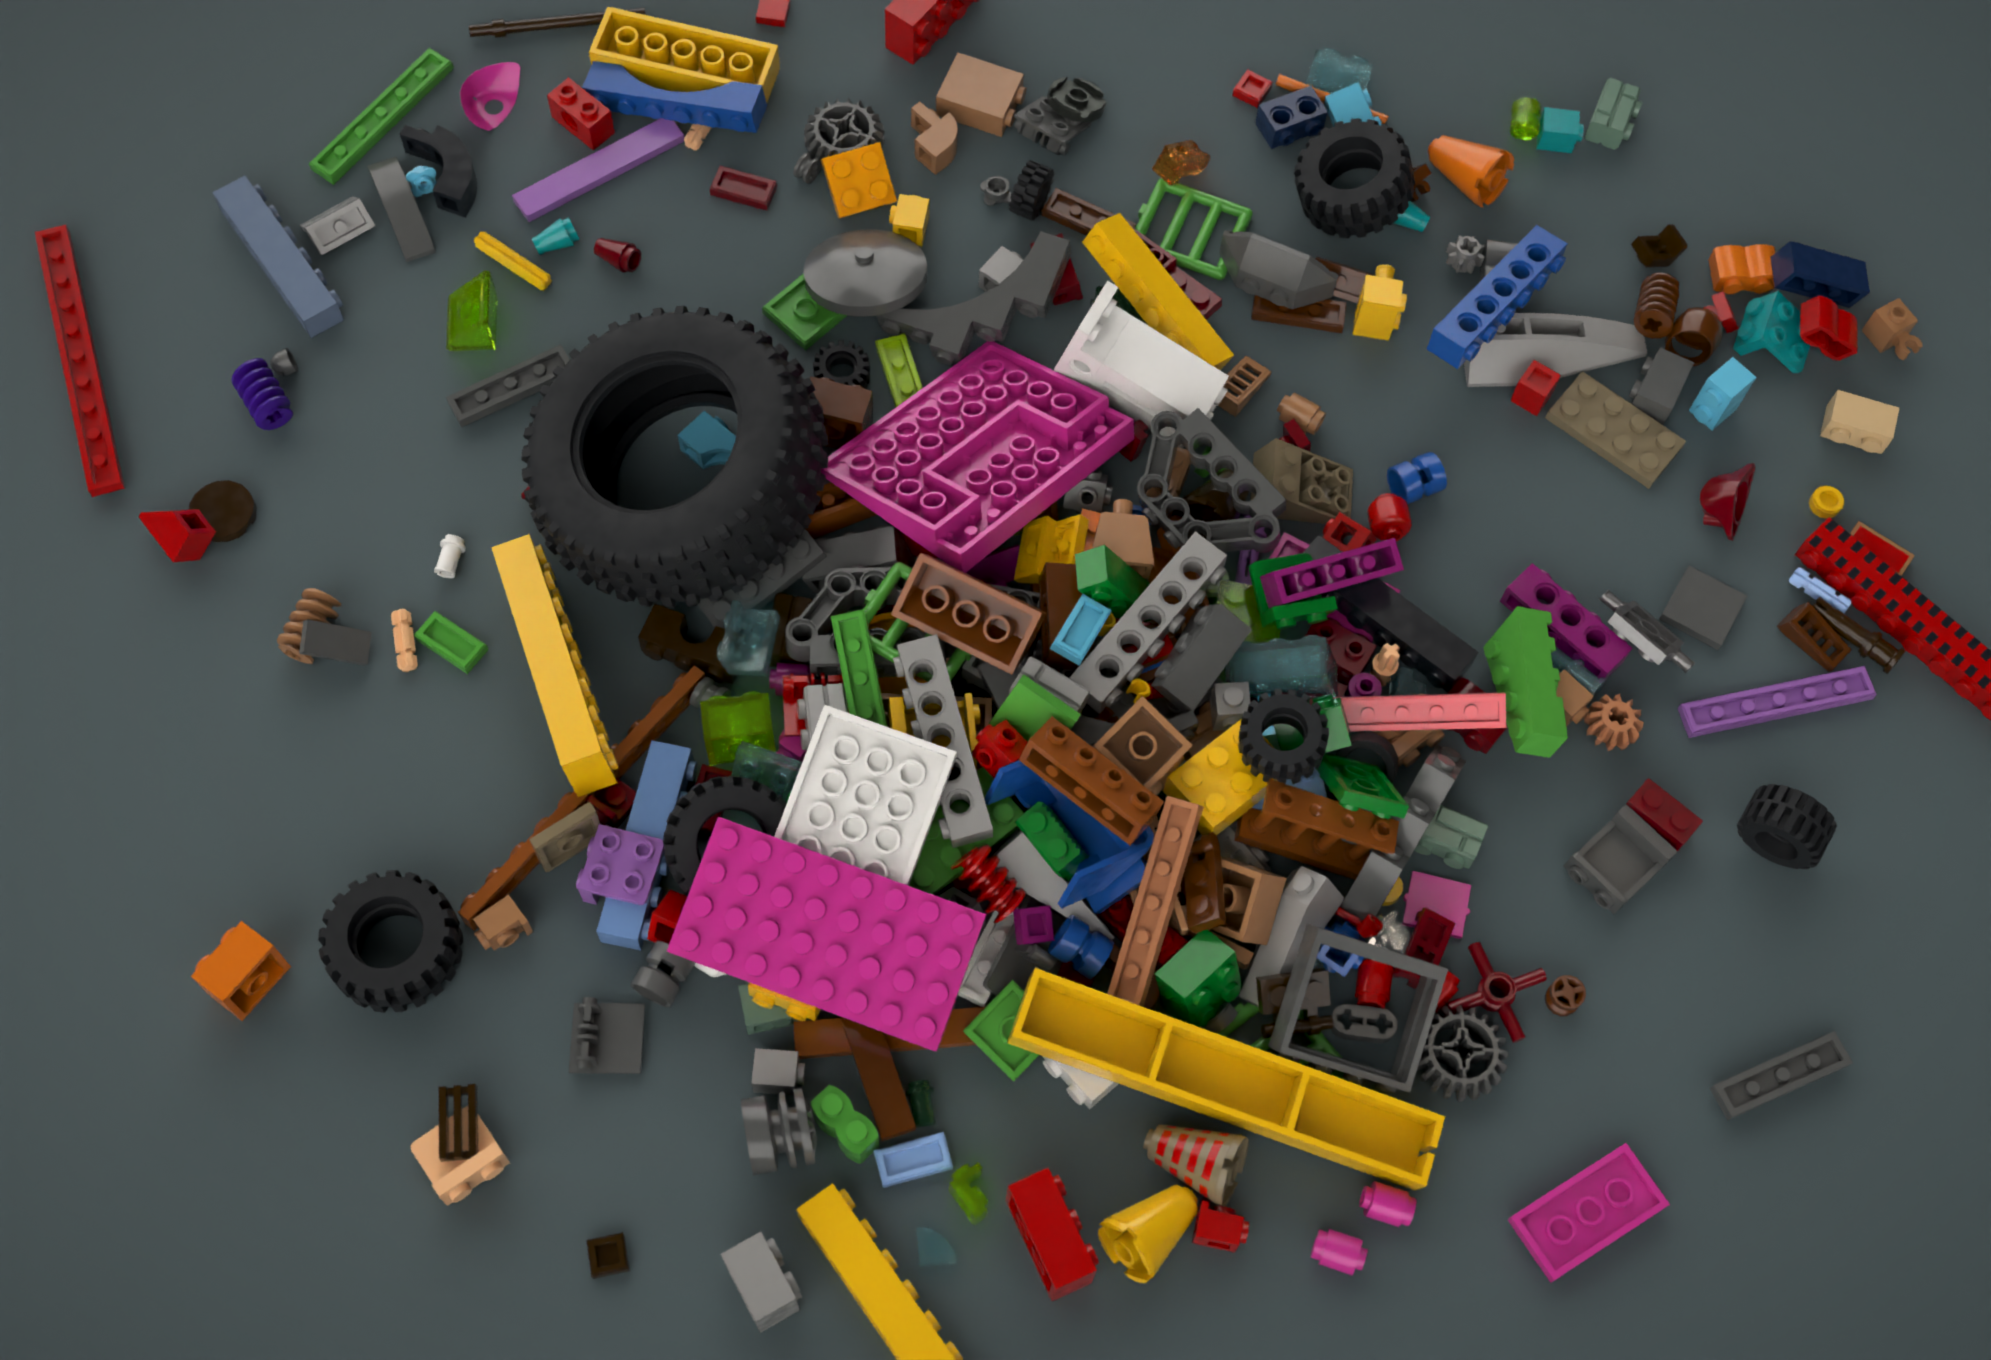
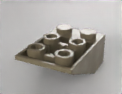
M1277 438L1254 453L1253 465L1286 499V510L1277 519L1327 524L1331 518L1335 519L1339 512L1351 519L1353 469ZM1251 492L1250 501L1255 498V494L1253 492Z

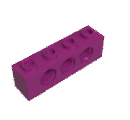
M1392 538L1277 570L1260 576L1268 608L1270 609L1274 606L1288 604L1402 571L1404 568L1396 540Z
M1533 563L1506 588L1500 600L1511 612L1517 606L1551 612L1552 624L1547 625L1548 635L1555 638L1556 650L1597 686H1600L1625 661L1633 649L1628 645L1627 641L1619 638L1602 623L1601 618L1597 614L1588 611L1577 601L1571 592L1563 590L1552 580L1546 571L1539 569ZM1537 598L1545 600L1548 604H1542ZM1562 619L1570 621L1573 626L1565 624ZM1587 641L1594 642L1598 647L1591 646Z

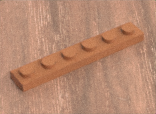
M1170 796L1166 797L1107 994L1144 1007L1203 806Z

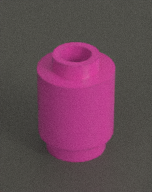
M1373 1181L1370 1187L1365 1186L1363 1188L1359 1207L1364 1208L1365 1217L1399 1227L1401 1224L1409 1226L1415 1213L1416 1198L1409 1196L1407 1191Z
M1319 1229L1310 1258L1319 1260V1265L1352 1276L1355 1269L1362 1271L1368 1249L1362 1248V1239L1332 1229H1328L1327 1232Z

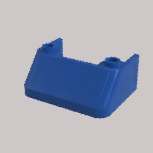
M1019 760L999 768L984 798L986 805H990L1015 794L1020 803L1028 809L1037 802L1045 803L1048 807L1054 809L1073 837L1085 850V853L1089 855V858L1080 862L1074 876L1058 902L1061 909L1104 890L1145 855L1154 840V833L1150 826H1148L1131 846Z

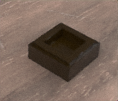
M623 1232L586 1240L593 1279L630 1271Z

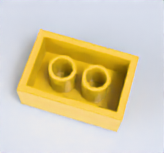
M1242 719L1167 776L1163 790L1167 796L1203 806L1197 830L1202 835L1213 832L1217 836L1265 797L1267 782L1263 781L1264 775L1259 773L1257 777L1250 772L1251 765L1245 766L1242 761L1243 753H1239L1238 738ZM1264 737L1265 741H1266L1271 747H1273V746L1270 744V742Z

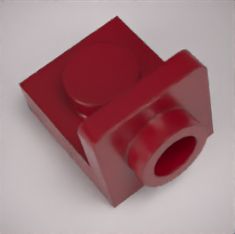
M617 777L616 784L603 788L596 798L589 795L586 799V803L590 802L596 810L601 825L608 824L613 828H618L631 813L636 796V791Z

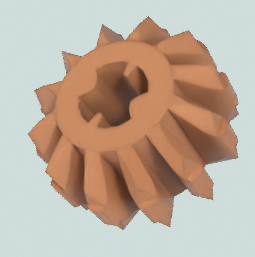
M1606 694L1600 698L1599 702L1595 701L1589 707L1591 711L1585 716L1584 723L1589 725L1586 735H1595L1597 737L1595 746L1604 742L1608 751L1613 750L1615 746L1622 751L1628 747L1629 743L1632 744L1637 741L1644 722L1639 720L1641 710L1631 708L1633 699L1625 703L1622 702L1620 694L1615 695L1613 699Z

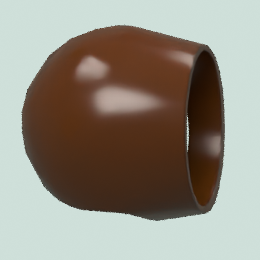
M1701 307L1688 308L1675 320L1671 333L1666 336L1665 350L1694 362L1693 367L1707 361L1720 345L1723 336L1722 322L1709 309ZM1674 337L1683 345L1696 350H1702V353L1697 357L1682 356L1674 350L1672 338Z

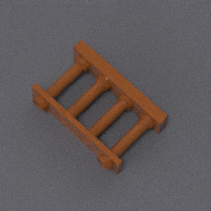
M1269 779L1267 781L1262 811L1251 808L1238 818L1234 841L1356 880L1369 857L1371 849L1384 853H1395L1399 821L1381 818L1372 812L1360 808L1359 811H1351L1342 807L1339 801ZM1342 839H1345V840H1348V841H1351V842H1354V843H1357V844H1350V843L1344 842Z

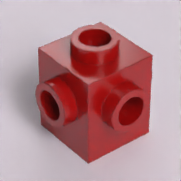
M1005 719L994 727L989 724L976 736L978 743L971 754L995 778L999 768L1019 760L1027 741Z

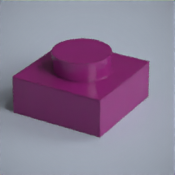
M1051 905L1021 908L1013 911L1017 945L1054 941Z

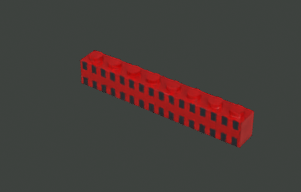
M1832 518L1826 519L1803 542L1794 555L1807 568L1812 569L1821 576L1829 586L1851 599L1852 605L1857 610L1864 612L1877 623L1882 631L1889 633L1903 645L1908 653L1920 659L1929 667L1933 674L1945 680L1955 689L1958 695L1970 701L1987 719L1991 720V650Z

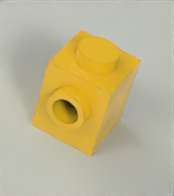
M900 194L897 206L892 205L890 210L889 223L892 224L893 233L905 236L918 246H923L929 221L930 199L917 195Z

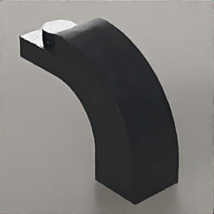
M405 125L400 132L405 153L434 162L443 168V172L432 190L438 208L466 218L477 193L476 175L466 146L454 133L439 125L433 134L421 128L415 129Z

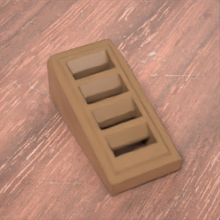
M1246 355L1227 374L1229 377L1223 386L1227 390L1234 391L1239 396L1236 397L1227 391L1218 406L1236 417L1270 377L1271 371ZM1248 367L1255 373L1259 374V376L1256 377L1255 375L1245 370V368ZM1240 374L1251 380L1252 383L1250 384L1246 380L1239 377ZM1234 381L1237 382L1238 384H1240L1241 386H1243V387L1246 388V389L1243 390V389L1239 388L1238 386H1236L1235 384H1233Z

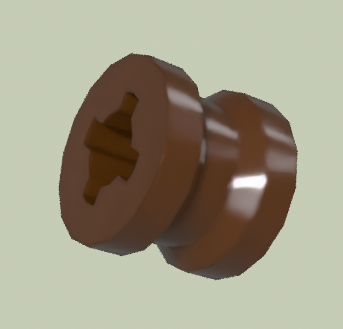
M1562 975L1546 990L1544 996L1545 1004L1552 1013L1558 1016H1569L1585 1001L1586 989L1577 977ZM1560 997H1563L1564 999H1566V1000L1568 1001V1003H1566V1001H1563L1562 999H1559V998H1560Z

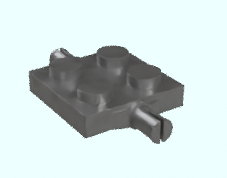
M1607 590L1599 599L1614 611L1613 616L1607 621L1613 626V632L1619 638L1625 641L1629 640L1639 648L1638 653L1645 660L1651 663L1655 662L1657 665H1660L1665 660H1671L1685 673L1695 664V662L1680 651V647L1684 642L1636 601L1633 600L1630 603L1622 602L1610 590Z

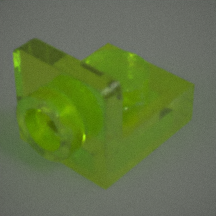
M979 1162L972 1167L967 1163L958 1168L950 1176L952 1181L949 1183L948 1189L974 1226L986 1218L987 1208L985 1205L988 1204L982 1191L976 1185L972 1188L969 1185L982 1175L983 1167Z

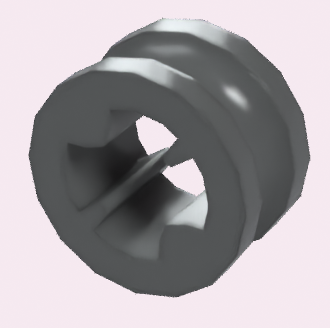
M804 153L794 167V176L802 178L803 182L810 184L820 172L821 160L817 158L812 159L811 154Z

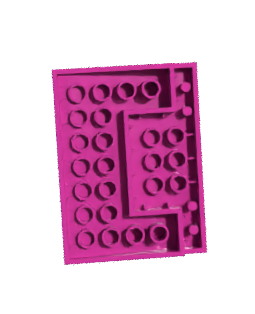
M987 341L828 456V468L821 469V473L826 476L827 480L942 561L966 573L1133 441L1134 419L1110 408L1108 396L994 341Z

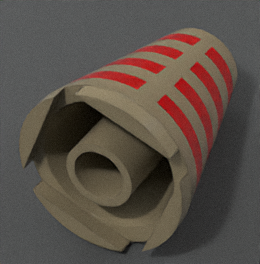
M1159 1124L1155 1130L1150 1129L1148 1131L1143 1148L1148 1151V1159L1213 1203L1225 1207L1237 1187L1238 1182H1235L1237 1173L1242 1174L1247 1157L1249 1139L1241 1134Z

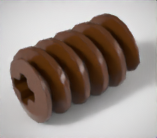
M1662 272L1653 273L1642 282L1634 316V325L1637 331L1645 337L1660 339L1666 337L1672 331L1680 295L1678 290L1679 282L1672 275Z

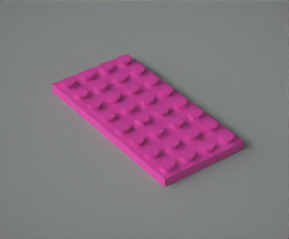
M718 816L666 952L937 1052L987 914Z

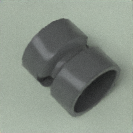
M656 941L645 958L648 965L639 968L630 985L636 992L648 1000L669 1008L680 991L678 982L686 981L695 962L666 952L669 944ZM660 967L661 969L670 973L671 975L669 976L665 974L664 972L658 970V968Z

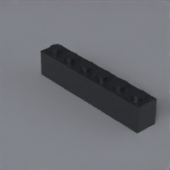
M1318 535L1303 553H1309L1313 560L1342 553V551ZM1378 578L1321 594L1322 598L1335 596L1337 611L1343 614L1352 626L1363 629L1370 634L1379 646L1382 647L1386 643L1391 646L1397 644L1400 647L1398 651L1400 660L1406 666L1417 669L1426 676L1433 686L1442 688L1446 692H1449L1467 672L1479 653Z

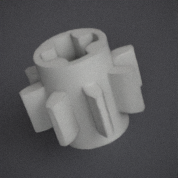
M1459 235L1456 244L1450 242L1446 252L1449 256L1446 263L1451 264L1457 273L1469 272L1472 274L1474 267H1481L1485 257L1482 255L1485 246L1480 245L1474 236L1462 237Z

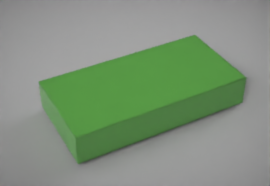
M436 611L432 613L414 634L418 642L466 674L472 670L489 650L485 643Z

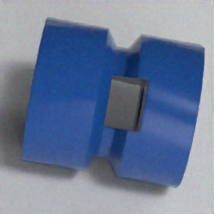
M1426 452L1414 457L1411 463L1404 461L1389 467L1387 470V482L1391 493L1405 499L1407 504L1420 500L1423 495L1430 496L1443 491L1447 485L1444 467L1433 452Z
M1072 914L1056 932L1054 941H1051L1048 953L1062 963L1071 961L1073 970L1090 980L1105 964L1113 949L1114 941L1099 931L1089 932V925Z

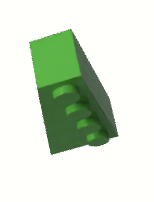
M1517 606L1483 647L1484 654L1487 658L1497 693L1505 692L1506 723L1515 752L1550 758L1568 738L1563 698L1557 697L1556 694L1558 682L1560 681L1559 669L1553 668L1551 652L1556 651L1555 638L1548 635L1547 625L1552 624L1551 612Z

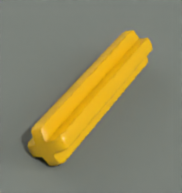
M481 231L475 237L476 248L539 290L544 291L551 285L550 274L487 232Z

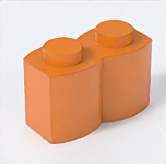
M1758 244L1747 247L1725 245L1714 248L1708 260L1714 291L1735 294L1746 290L1763 294L1773 290L1774 280L1771 256L1776 253L1775 247Z

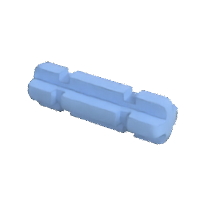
M1798 567L1789 578V582L1798 589L1803 587L1805 589L1803 592L1815 600L1822 597L1823 600L1843 614L1851 605V599L1842 593L1837 595V590L1814 576L1812 579L1809 577L1810 573L1805 569Z

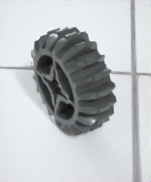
M837 98L833 105L825 101L824 109L816 107L814 115H809L804 128L805 147L808 153L812 155V159L817 158L821 160L825 157L880 142L883 148L885 143L883 136L884 126L880 123L879 115L873 114L871 106L863 108L861 101L852 104L850 98L846 103H841Z
M1459 1005L1456 1007V1014L1453 1015L1446 1006L1441 1009L1440 1015L1434 1014L1417 1069L1425 1070L1420 1077L1421 1082H1426L1429 1079L1434 1082L1430 1088L1431 1092H1436L1439 1087L1444 1089V1099H1449L1452 1093L1455 1092L1458 1102H1463L1467 1094L1472 1100H1477L1480 1097V1092L1485 1095L1489 1094L1492 1091L1491 1085L1497 1086L1502 1079L1499 1074H1503L1507 1070V1065L1502 1061L1507 1059L1509 1052L1500 1049L1506 1043V1038L1495 1037V1033L1499 1030V1025H1493L1489 1028L1486 1025L1489 1020L1488 1015H1483L1481 1019L1476 1018L1475 1008H1471L1467 1015H1465L1462 1006ZM1453 1029L1450 1042H1443L1440 1046L1433 1045L1436 1034L1443 1030ZM1468 1033L1473 1035L1480 1044L1473 1042ZM1456 1047L1459 1048V1052H1454ZM1460 1054L1466 1055L1463 1060L1460 1058ZM1486 1061L1485 1069L1481 1075L1466 1078L1470 1064ZM1438 1062L1446 1064L1449 1067L1451 1074L1446 1072L1439 1065Z

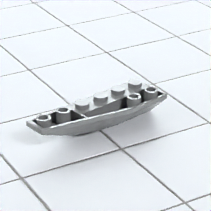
M1515 313L1506 326L1501 324L1498 327V331L1490 343L1484 342L1481 345L1478 354L1471 362L1468 360L1464 362L1467 387L1517 386L1518 381L1533 360L1557 372L1561 377L1581 373L1582 371L1586 372L1646 357L1647 349L1645 338L1637 331L1635 325L1587 316Z

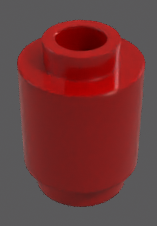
M1368 958L1362 961L1358 967L1355 997L1358 998L1357 1005L1385 1009L1386 1003L1390 1001L1393 966Z

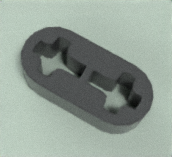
M1341 1004L1331 1014L1334 1025L1331 1031L1342 1039L1381 1044L1390 1041L1398 1028L1396 1016L1390 1010L1384 1008ZM1343 1014H1348L1350 1021L1360 1022V1024L1353 1023L1349 1029L1343 1028V1023L1337 1021V1019H1341ZM1378 1018H1381L1384 1025L1389 1026V1028L1381 1034L1378 1033V1027L1366 1024H1375Z

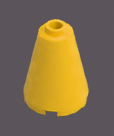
M1173 1185L1105 1218L1099 1224L1102 1227L1098 1230V1237L1103 1249L1114 1264L1120 1260L1128 1268L1124 1272L1128 1278L1138 1283H1147L1155 1276L1198 1214L1197 1197L1188 1187Z

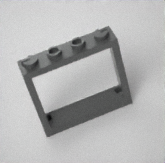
M1307 923L1268 1046L1278 1051V1056L1297 1063H1299L1300 1059L1312 1062L1310 1068L1330 1075L1332 1070L1335 1069L1344 1072V1079L1361 1085L1364 1084L1365 1079L1376 1082V1089L1387 1093L1395 1094L1396 1088L1410 1092L1448 969ZM1321 944L1421 975L1391 1072L1290 1042Z

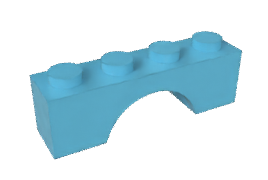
M705 410L677 435L680 450L702 469L725 464L736 439V436L729 431L721 418L717 416L713 418Z

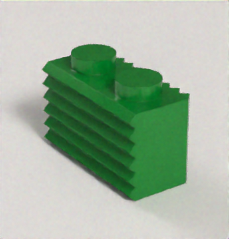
M1037 802L1016 820V825L1026 835L1056 875L1062 877L1065 881L1070 880L1074 876L1081 861L1089 858V855L1085 853V850L1045 803Z

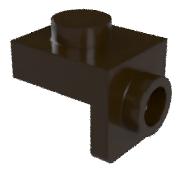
M1674 224L1667 225L1658 235L1638 236L1631 243V246L1637 253L1638 260L1646 268L1670 266L1688 247Z

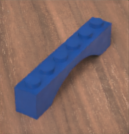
M593 61L582 86L585 91L611 110V112L645 116L653 119L662 118L680 123L732 129L739 132L757 133L767 107L762 85L733 81L704 91H667L640 82L629 74L622 65Z

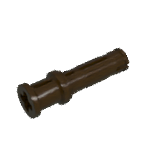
M1819 597L1816 603L1812 605L1837 634L1859 648L1860 656L1863 658L1869 657L1884 668V673L1888 674L1906 652L1903 648L1898 650L1882 639L1880 632H1869L1827 603L1822 597Z

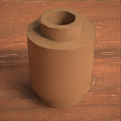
M1295 392L1290 397L1285 395L1277 408V412L1281 413L1280 421L1287 423L1295 419L1304 434L1309 432L1315 435L1326 416V413L1321 411V406Z

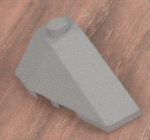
M1020 828L991 855H997L1000 859L995 869L1006 866L1009 870L1004 880L1015 878L1017 880L1016 888H1023L1026 894L1047 906L1051 905L1053 910L1067 918L1072 914L1089 925V931H1099L1111 940L1115 938L1112 931L1094 913L1084 899L1065 908H1060L1058 902L1070 882L1056 875Z
M1303 866L1290 872L1286 878L1268 944H1257L1255 947L1253 958L1239 994L1241 999L1258 1007L1256 977L1292 972L1306 924L1308 923L1323 929L1326 927L1345 899L1328 877Z

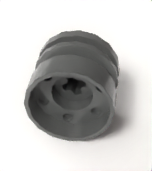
M802 1088L793 1089L796 1106L787 1107L785 1092H779L778 1109L770 1110L765 1095L741 1099L744 1128L753 1176L776 1172L778 1169V1154L786 1153L791 1168H797L795 1151L802 1149L806 1166L815 1164L816 1132L812 1109L803 1094Z

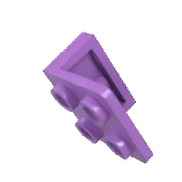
M599 824L595 837H592L588 844V858L585 867L579 871L576 881V888L583 902L597 905L599 896H604L637 905H644L648 901L663 855V841L659 838Z

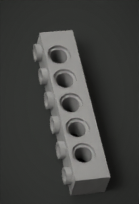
M1196 531L1070 676L1069 679L1090 690V698L1086 704L1100 714L1106 706L1112 708L1123 694V691L1120 689L1127 681L1132 682V680L1139 677L1144 669L1142 663L1147 657L1155 658L1165 644L1163 641L1165 636L1169 632L1175 634L1183 625L1186 619L1183 615L1191 607L1195 610L1202 603L1206 596L1204 592L1211 583L1217 585L1227 571L1224 568L1227 558L1224 552ZM1192 571L1197 573L1200 578L1190 580L1184 573ZM1172 595L1178 598L1180 602L1169 604L1163 598ZM1151 619L1156 621L1159 626L1150 629L1145 627L1142 622ZM1133 644L1137 647L1138 651L1126 653L1122 650L1121 646ZM1110 668L1117 673V676L1106 678L1101 675L1100 671Z
M936 634L898 644L899 656L894 657L893 661L898 678L904 676L907 688L902 689L907 710L913 708L916 720L911 721L914 737L932 743L935 737L945 735L951 740L950 744L945 748L958 753L953 768L959 770L960 775L955 780L947 781L939 803L944 818L938 819L943 840L950 838L952 848L992 838L993 827L938 636ZM919 672H928L933 676L927 683H919L914 679ZM930 703L938 704L942 708L936 715H927L923 709ZM957 800H964L970 805L969 809L961 814L953 812L950 806Z

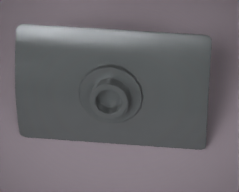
M1029 895L1022 908L1044 905ZM1051 911L1053 934L1055 936L1065 919ZM1013 923L983 982V986L993 995L997 996L1013 980L1025 991L1029 977L1035 968L1057 975L1063 963L1048 953L1051 941L1017 945L1015 924Z

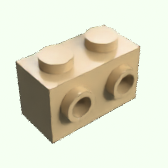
M1837 390L1826 406L1820 436L1831 439L1836 443H1845L1862 448L1866 452L1882 454L1894 438L1899 407Z

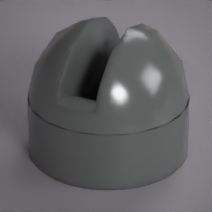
M288 348L278 351L271 358V367L277 374L286 376L298 372L297 363Z

